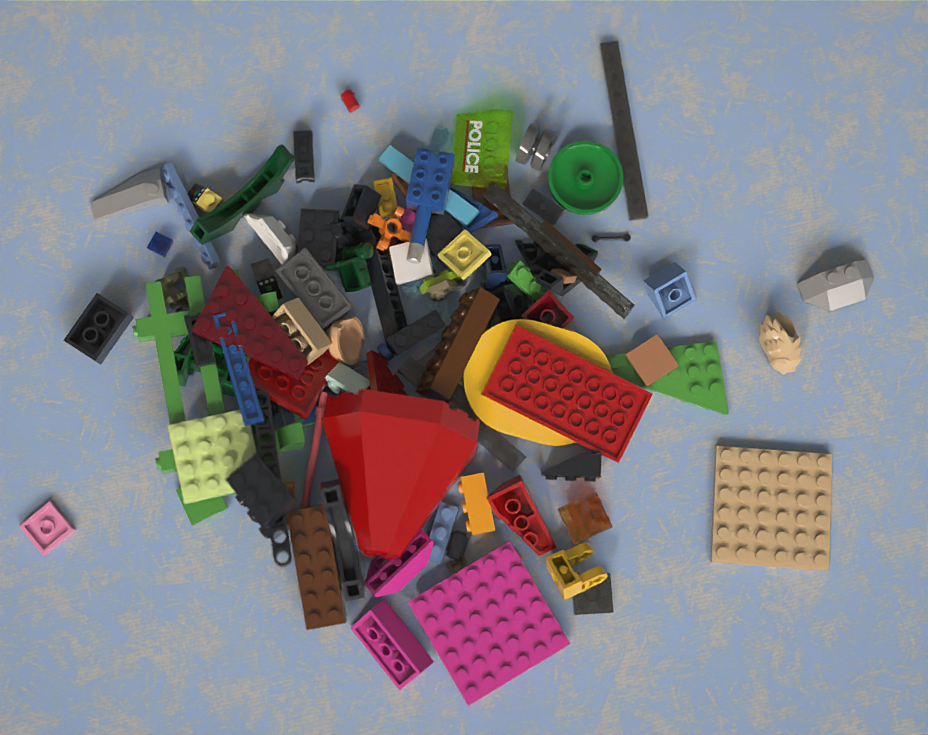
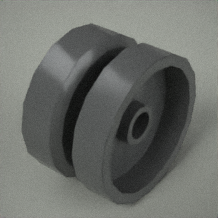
M530 123L518 150L516 162L525 165L528 163L531 155H533L530 164L531 168L541 171L545 160H547L550 154L555 132L546 129L543 131L540 139H538L540 126Z

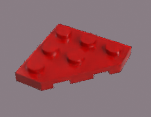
M373 350L367 352L366 358L371 390L408 396L402 389L404 384L397 374L392 375V372L387 367L389 363L385 357Z

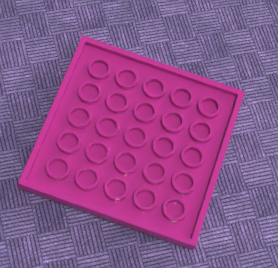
M510 541L408 601L468 706L570 645L565 633Z

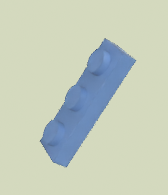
M442 502L439 504L429 536L434 542L429 561L442 564L445 549L459 509L458 507Z

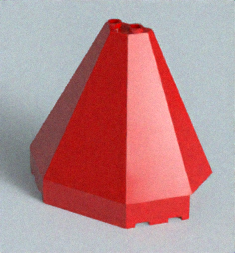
M360 389L358 394L346 392L339 394V397L327 396L324 416L322 418L323 430L337 477L341 479L347 510L360 552L370 557H374L375 554L383 555V558L389 560L401 557L476 456L479 419L468 418V414L459 409H450L449 404L444 401L375 390Z

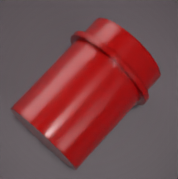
M346 90L340 95L341 101L344 102L348 112L351 113L360 108L352 90Z

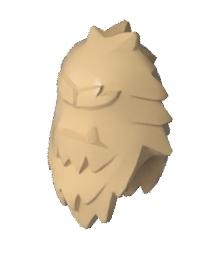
M779 312L775 314L774 319L766 315L764 322L760 323L759 341L765 352L764 355L768 359L767 362L782 375L787 372H795V367L799 365L801 359L800 336L797 334L795 325L789 316L785 315L784 317Z

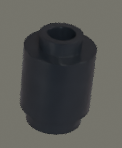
M456 530L455 533L451 532L445 549L447 551L445 556L461 560L469 542V538L466 537L467 533Z

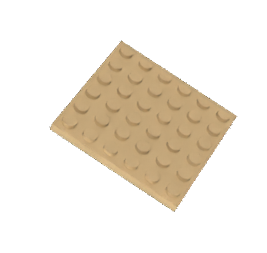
M716 446L711 562L829 571L832 454Z

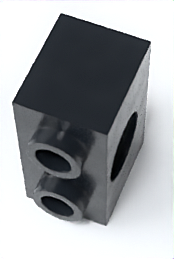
M504 285L492 291L493 295L500 299L497 308L502 322L522 319L521 315L529 307L524 292L517 285Z

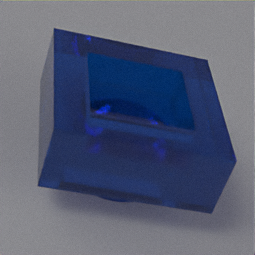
M155 232L147 249L165 258L174 241Z

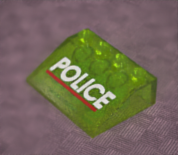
M493 109L457 114L453 149L455 166L451 184L506 189L513 111Z

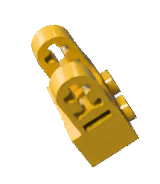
M587 542L546 557V568L564 600L603 582L607 578V574L602 566L594 567L579 575L573 571L571 566L588 559L593 554V550Z

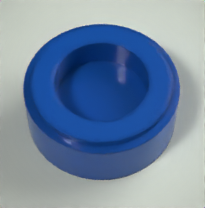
M383 343L376 347L377 351L387 361L394 358V355Z

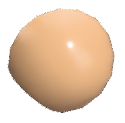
M356 316L335 321L327 333L328 338L333 343L328 348L330 354L341 363L353 365L361 359L363 340H365L362 323Z

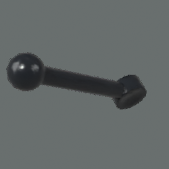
M629 234L610 237L592 236L593 242H598L599 240H624L629 242L631 239Z

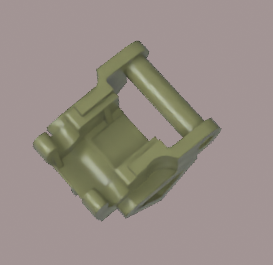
M185 267L176 268L172 274L155 281H161L166 309L171 307L175 313L189 306L187 291L181 292L176 286L179 276L184 283V278L189 277Z

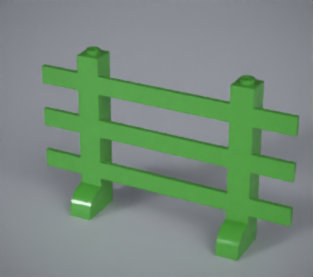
M233 270L239 277V271ZM200 275L184 278L190 311L171 314L166 313L161 281L145 283L151 317L135 319L136 325L132 326L134 337H138L139 343L155 340L170 425L186 421L171 338L188 335L184 316L197 315V313L202 312L205 306ZM276 292L256 297L271 317L279 309ZM246 356L247 363L249 362L250 358ZM216 364L200 367L209 416L225 413ZM259 397V404L263 405V398ZM263 416L264 421L259 423L267 424L266 416ZM302 423L287 425L275 431L278 453L303 449L305 438ZM252 424L251 426L253 431L255 448L257 454H259L255 424ZM265 435L262 437L261 442L268 444L271 442L272 437ZM173 449L159 451V457L155 458L157 470L161 469L162 474L177 472ZM266 455L264 460L267 463H272L274 456ZM234 492V493L226 494V495H224V496L234 495V494H236V493Z

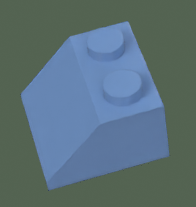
M676 262L643 280L649 297L664 319L696 301L687 272Z

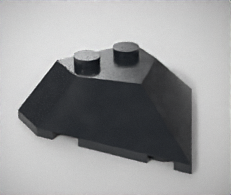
M515 240V244L537 284L564 296L585 279L545 242L534 241L533 243L525 244L522 243V240ZM584 244L575 245L593 262L595 261L598 251ZM564 269L576 275L577 278L574 283L564 284V278L552 273L551 270Z

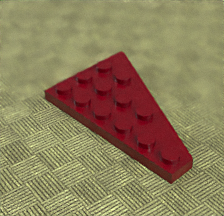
M226 265L192 328V332L220 345L219 338H224L226 346L235 345L239 352L238 346H243L245 356L300 380L308 365V360L233 269ZM227 312L226 316L218 318L220 327L217 329L213 315ZM232 321L236 322V326L238 329L239 335H237L236 337L231 323ZM227 327H230L232 330L230 334Z

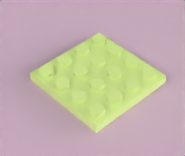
M236 410L167 425L184 504L234 493V490L225 479L257 453L251 426L244 425L241 411Z

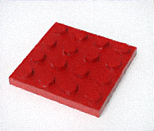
M327 349L321 356L307 365L300 380L251 358L248 362V367L256 391L263 390L267 392L270 400L306 420L327 384L326 376L339 361Z

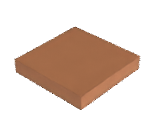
M658 334L625 355L646 387L679 366Z

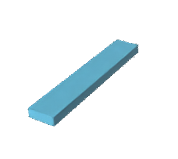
M389 145L379 157V162L409 183L414 162ZM449 189L445 211L465 226H468L479 213V210Z

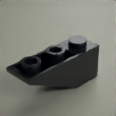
M581 453L542 471L541 476H546V480H557V477H565V481H576L577 478H584V482H596V479L601 478L602 454Z

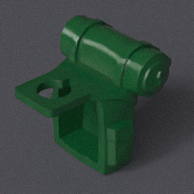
M359 243L358 245L344 246L338 249L337 257L339 261L326 266V269L339 268L340 279L345 292H355L371 286L366 259L373 256V245L370 243Z

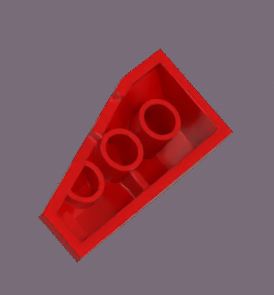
M521 475L502 483L486 497L495 515L522 538L537 555L541 556L557 548Z

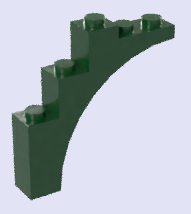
M283 144L277 146L271 157L257 174L219 207L196 219L190 233L201 245H204L233 231L240 218L244 217L243 215L255 212L263 199L279 191L285 181L283 177L295 157Z

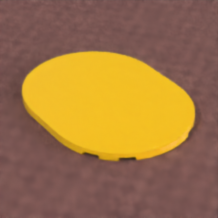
M513 319L498 323L482 334L462 376L465 395L473 412L489 427L508 435L553 446L575 443V441L481 395L515 325H519L613 373L605 354L594 342L581 334L533 320Z

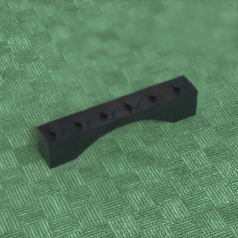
M341 479L321 482L320 494L332 533L345 602L365 598L364 580Z

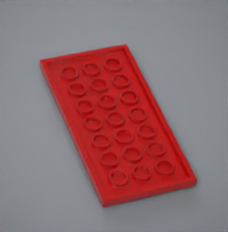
M515 325L481 395L617 463L620 462L653 395L519 325Z

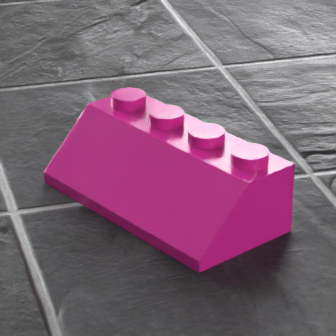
M385 599L351 627L352 631L399 690L434 663L429 654Z

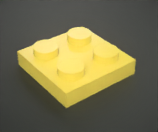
M464 229L437 255L462 280H465L492 254Z

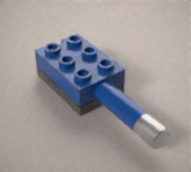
M417 147L406 196L407 208L416 210L406 258L410 263L419 264L421 262L431 213L442 215L445 213L455 166V154L439 151V155L432 154L430 149Z

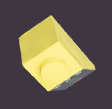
M196 183L187 193L192 204L206 214L224 203L223 198L210 189Z

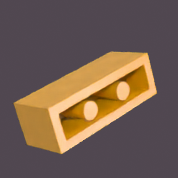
M484 472L461 477V482H458L459 493L464 494L465 501H461L463 513L467 512L469 520L465 521L467 532H471L472 536L494 532L495 526L491 506L486 498L488 491Z

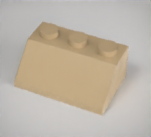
M299 298L283 303L272 316L308 360V365L333 344Z

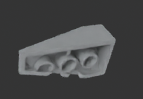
M161 168L143 171L93 200L91 207L94 220L97 221L169 204L164 181L161 176Z

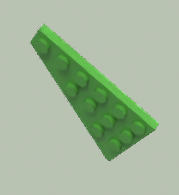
M717 341L667 347L679 366L648 387L644 385L625 357L627 353L605 355L613 374L641 388L658 392L662 395L700 406L703 409L721 413L722 415L729 414Z

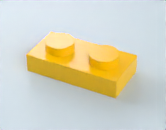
M392 178L373 181L375 191L382 195L378 204L380 216L382 218L391 217L393 208H397Z

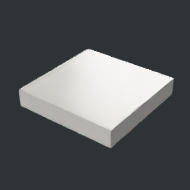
M427 239L425 240L419 264L410 263L406 260L410 242L389 247L396 284L434 276Z

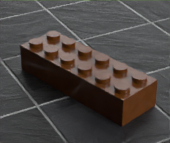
M482 287L461 295L459 299L460 304L451 314L450 319L452 320L443 330V338L435 346V354L425 366L427 370L417 382L418 387L415 392L427 399L438 401L450 400L500 300Z
M323 504L290 509L286 515L306 630L345 624L347 622V613L338 561Z

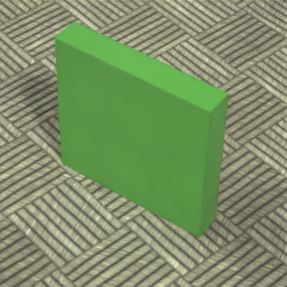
M181 488L176 490L191 525H195L228 509L222 495L184 504Z

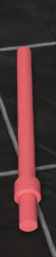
M325 392L320 394L319 404L315 410L316 421L300 507L309 505L323 426L322 418L328 393Z

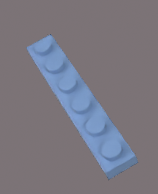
M166 163L161 172L162 179L167 183L172 199H175L177 210L180 215H183L186 229L190 232L199 216L173 163ZM193 236V243L201 252L202 262L207 265L209 270L216 268L220 259L211 241L201 245Z

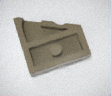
M444 280L428 287V295L431 301L436 300V302L447 298V294L465 286L462 280L457 282L456 280Z

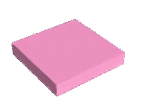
M51 500L19 525L43 556H46L75 531V528Z

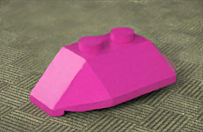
M421 529L400 558L389 560L383 558V555H377L370 563L364 585L375 597L399 592L428 564L434 544L433 540Z

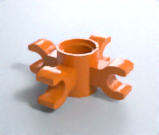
M400 206L394 207L389 220L383 219L376 213H373V216L370 215L367 222L379 227V232L382 235L376 248L382 251L387 249L393 236L399 238L404 243L410 242L412 233L403 230L399 221L405 210ZM388 224L393 227V233L388 230Z

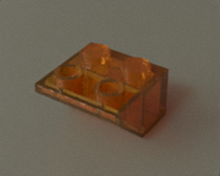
M596 492L558 509L574 545L613 527Z

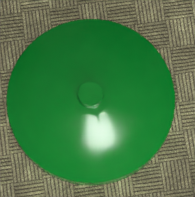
M578 141L563 147L554 156L548 171V186L554 200L565 210L578 215H594L606 210L616 201L623 185V170L616 155L604 145L593 141Z

